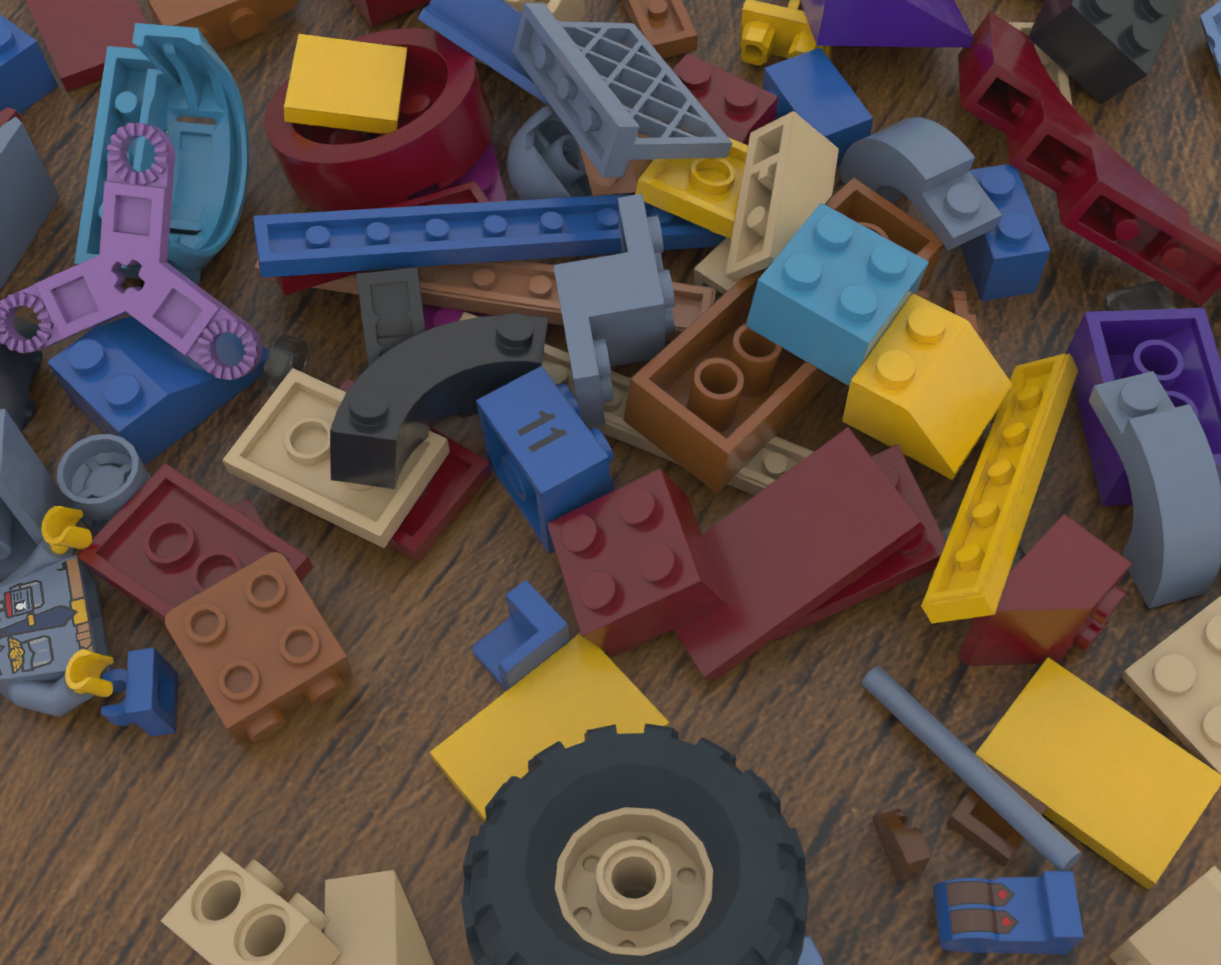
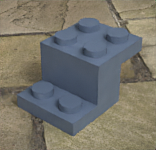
M642 194L618 198L621 254L553 265L576 399L580 409V418L587 427L605 424L603 402L614 401L610 367L652 360L666 347L665 335L675 334L672 307H675V298L670 271L663 269L661 253L664 252L660 221L658 215L647 217Z

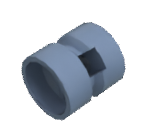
M112 434L92 435L76 442L65 452L57 469V482L61 492L73 509L82 510L83 517L81 521L94 537L151 478L134 446L123 437Z

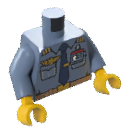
M54 506L48 510L42 521L43 539L31 555L0 583V693L18 707L55 717L68 714L92 698L93 695L109 697L113 692V683L103 680V675L113 670L114 658L110 655L98 581L90 570L83 565L77 555L72 556L73 548L85 549L91 544L92 534L89 529L75 527L76 523L83 517L82 510L63 506Z

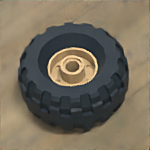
M645 723L644 733L617 734L616 724L586 730L584 742L566 749L558 741L528 761L529 772L521 779L518 776H511L506 783L502 784L485 806L486 821L484 825H480L478 836L471 835L463 863L464 887L461 903L467 943L474 965H798L804 944L809 890L807 889L805 855L796 827L789 828L786 819L781 813L780 798L761 776L758 777L753 770H745L744 772L736 767L735 755L704 737L699 739L698 743L694 745L679 740L678 731H675L673 727Z

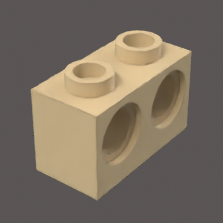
M222 851L160 920L211 965H332L342 952L322 932L330 920L316 906L299 893H296L289 902H286L278 895L285 887L284 884L259 862L253 859L244 869Z

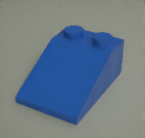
M129 316L96 326L50 359L48 364L71 402L104 434L123 437L132 444L144 466H146L273 368L278 362L276 357L262 345L263 352L260 363L251 373L233 380L219 379L215 375L209 374L205 368L189 356L183 355L134 317ZM230 332L221 334L216 342V353L219 359L230 366H237L239 362L243 361L246 351H244L245 344H242V339L238 338L237 334Z

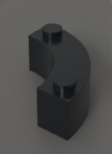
M518 313L476 317L429 329L391 348L375 360L357 378L336 411L330 429L331 480L395 489L398 476L413 451L429 437V429L454 414L462 418L479 414L476 400L542 366L548 318L525 316Z

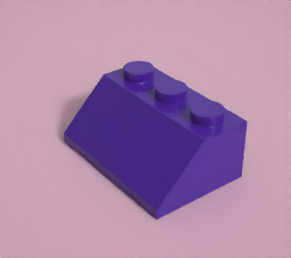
M1205 308L1085 312L1065 354H1071L1078 368L1073 388L1102 506L1133 505L1123 463L1089 403L1090 395L1094 385L1151 371L1155 373L1175 408L1190 404L1205 433L1215 461L1219 481H1221V361Z

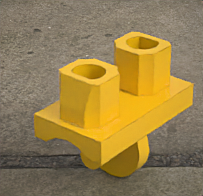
M755 0L745 1L742 8L740 35L741 60L743 62L761 66L763 63H767L770 54L790 59L817 48H821L829 60H831L832 46H817L800 0H790L788 7Z

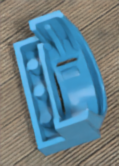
M135 23L132 43L138 49L107 46L74 264L83 263L98 256L100 253L104 181H107V156L109 155L107 146L112 140L110 137L118 131V128L127 125V123H144L156 126L165 133L168 130V137L175 150L167 263L199 285L201 269L227 244L236 229L243 210L249 176V135L245 110L232 74L198 28ZM180 116L212 118L216 124L188 123L175 120ZM144 136L133 140L127 152L130 165L138 172H146L156 162L154 160L155 156H157V153L154 152L155 146ZM139 262L130 266L122 265L120 271L124 273L126 278L141 279L139 271L142 266Z

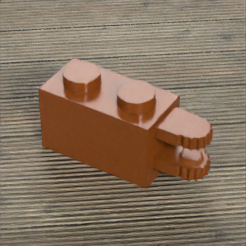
M147 0L156 25L198 28L215 52L271 31L268 20L281 16L286 11L291 12L292 9H296L295 7L299 5L300 1Z

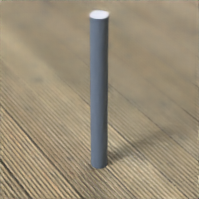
M876 666L865 675L862 680V686L1059 871H1069L1082 856L1080 850L880 666Z

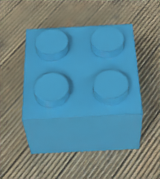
M820 203L758 279L746 326L850 386L851 379L912 293L916 295L929 262L825 204Z

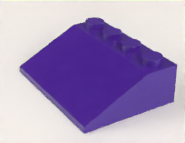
M800 0L817 46L971 48L974 40L954 0Z

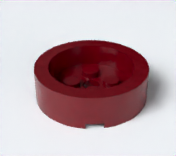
M423 28L386 30L351 40L407 48L406 69L396 131L389 134L284 122V103L290 77L279 87L267 107L264 119L265 133L289 184L295 190L298 199L319 212L379 209L408 201L407 196L435 183L440 191L464 175L477 162L490 141L494 124L493 115L472 54L437 31Z

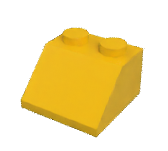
M912 293L851 379L842 421L889 447L898 444L904 455L953 480L1009 394L1013 384L968 320Z

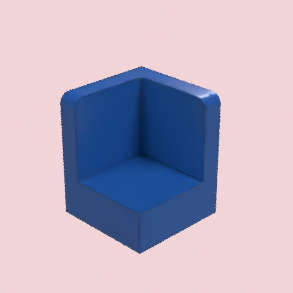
M524 580L506 594L510 617L473 646L474 657L505 692L570 641L568 624L527 580Z

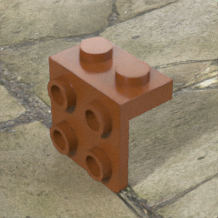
M272 552L174 607L165 616V626L226 729L237 743L248 737L252 742H257L272 735L287 723L285 714L307 701L310 706H317L326 702L345 687L343 679L352 674L345 652L285 556L278 552Z

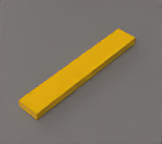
M1070 353L1015 366L1010 378L1013 384L1012 388L997 411L921 605L931 623L995 615L1078 372V368Z

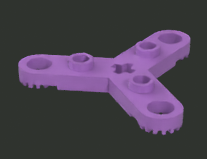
M127 123V125L118 128V131L110 137L112 140L107 146V150H109V155L107 156L108 170L107 181H104L99 255L0 301V343L5 344L11 351L19 353L40 351L128 313L183 355L189 356L205 368L209 374H213L219 379L227 380L246 376L258 366L262 357L263 347L258 332L249 323L167 263L175 165L174 146L168 135L156 126L144 123ZM142 136L151 141V144L155 146L154 152L157 153V156L154 158L156 162L146 172L135 170L130 165L127 156L128 147L131 142ZM139 262L142 266L139 271V277L145 281L143 288L136 286L129 287L126 290L122 286L126 276L120 271L122 265L130 266ZM21 306L33 308L34 313L39 314L37 316L38 320L41 319V323H39L41 330H38V335L32 337V339L22 337L14 326L15 313ZM224 332L237 334V337L242 339V344H245L244 351H246V354L243 356V361L239 362L237 366L225 364L216 353V342Z

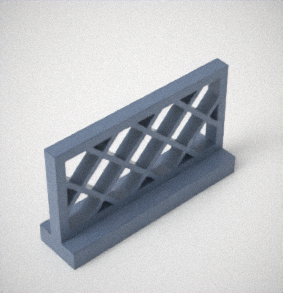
M524 3L512 53L603 178L624 177L629 160L728 157L732 146L731 140L634 23L558 21L544 3ZM640 132L651 138H639L637 134Z

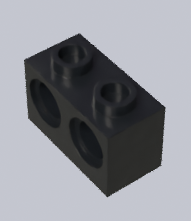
M418 267L356 274L368 367L391 348L415 335L425 332Z

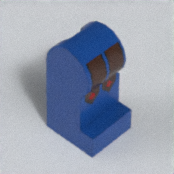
M1044 871L1040 877L995 878V880L960 878L943 881L933 886L939 945L944 950L964 953L1067 954L1084 938L1073 871Z

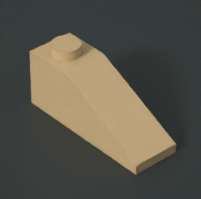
M794 111L750 133L725 276L732 281L769 267L820 203L825 204L832 196L839 148Z

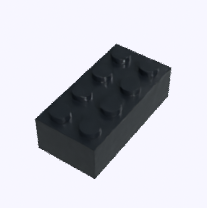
M1045 0L1028 38L1097 101L1103 104L1149 74L1181 0Z

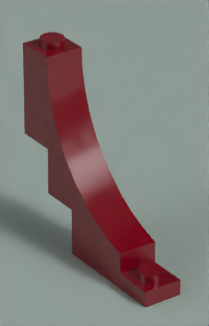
M989 12L973 33L972 47L962 48L958 54L961 108L1006 134L1010 165L1056 191L1061 225L1190 301L1202 306L1221 286V243L1193 227L1186 209L1134 169L1078 114L1049 76L1039 58L1035 44L1028 38L1027 34Z

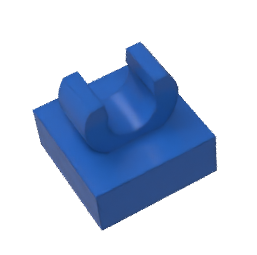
M154 647L128 651L127 670L114 669L103 675V680L113 683V692L126 690V698L119 704L101 707V715L112 724L118 726H125L135 722L151 737L176 733L178 672Z

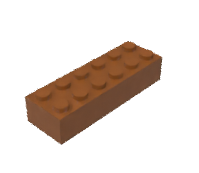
M852 178L825 203L826 206L927 260L929 263L917 291H922L928 285L944 248L943 243L932 230L856 178ZM767 268L740 279L630 379L623 421L715 493H718L834 378L746 326L757 281Z

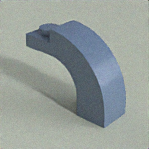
M921 117L907 118L858 140L845 152L837 174L845 185L852 178H856L891 203L907 196L947 251L995 229L1002 217L1000 211L969 172L975 156L953 133L929 119Z
M1153 371L1094 385L1089 403L1120 456L1132 494L1133 525L1121 555L1132 563L1128 571L1148 608H1153L1208 593L1221 565V485L1210 446L1197 416L1190 404L1174 407Z

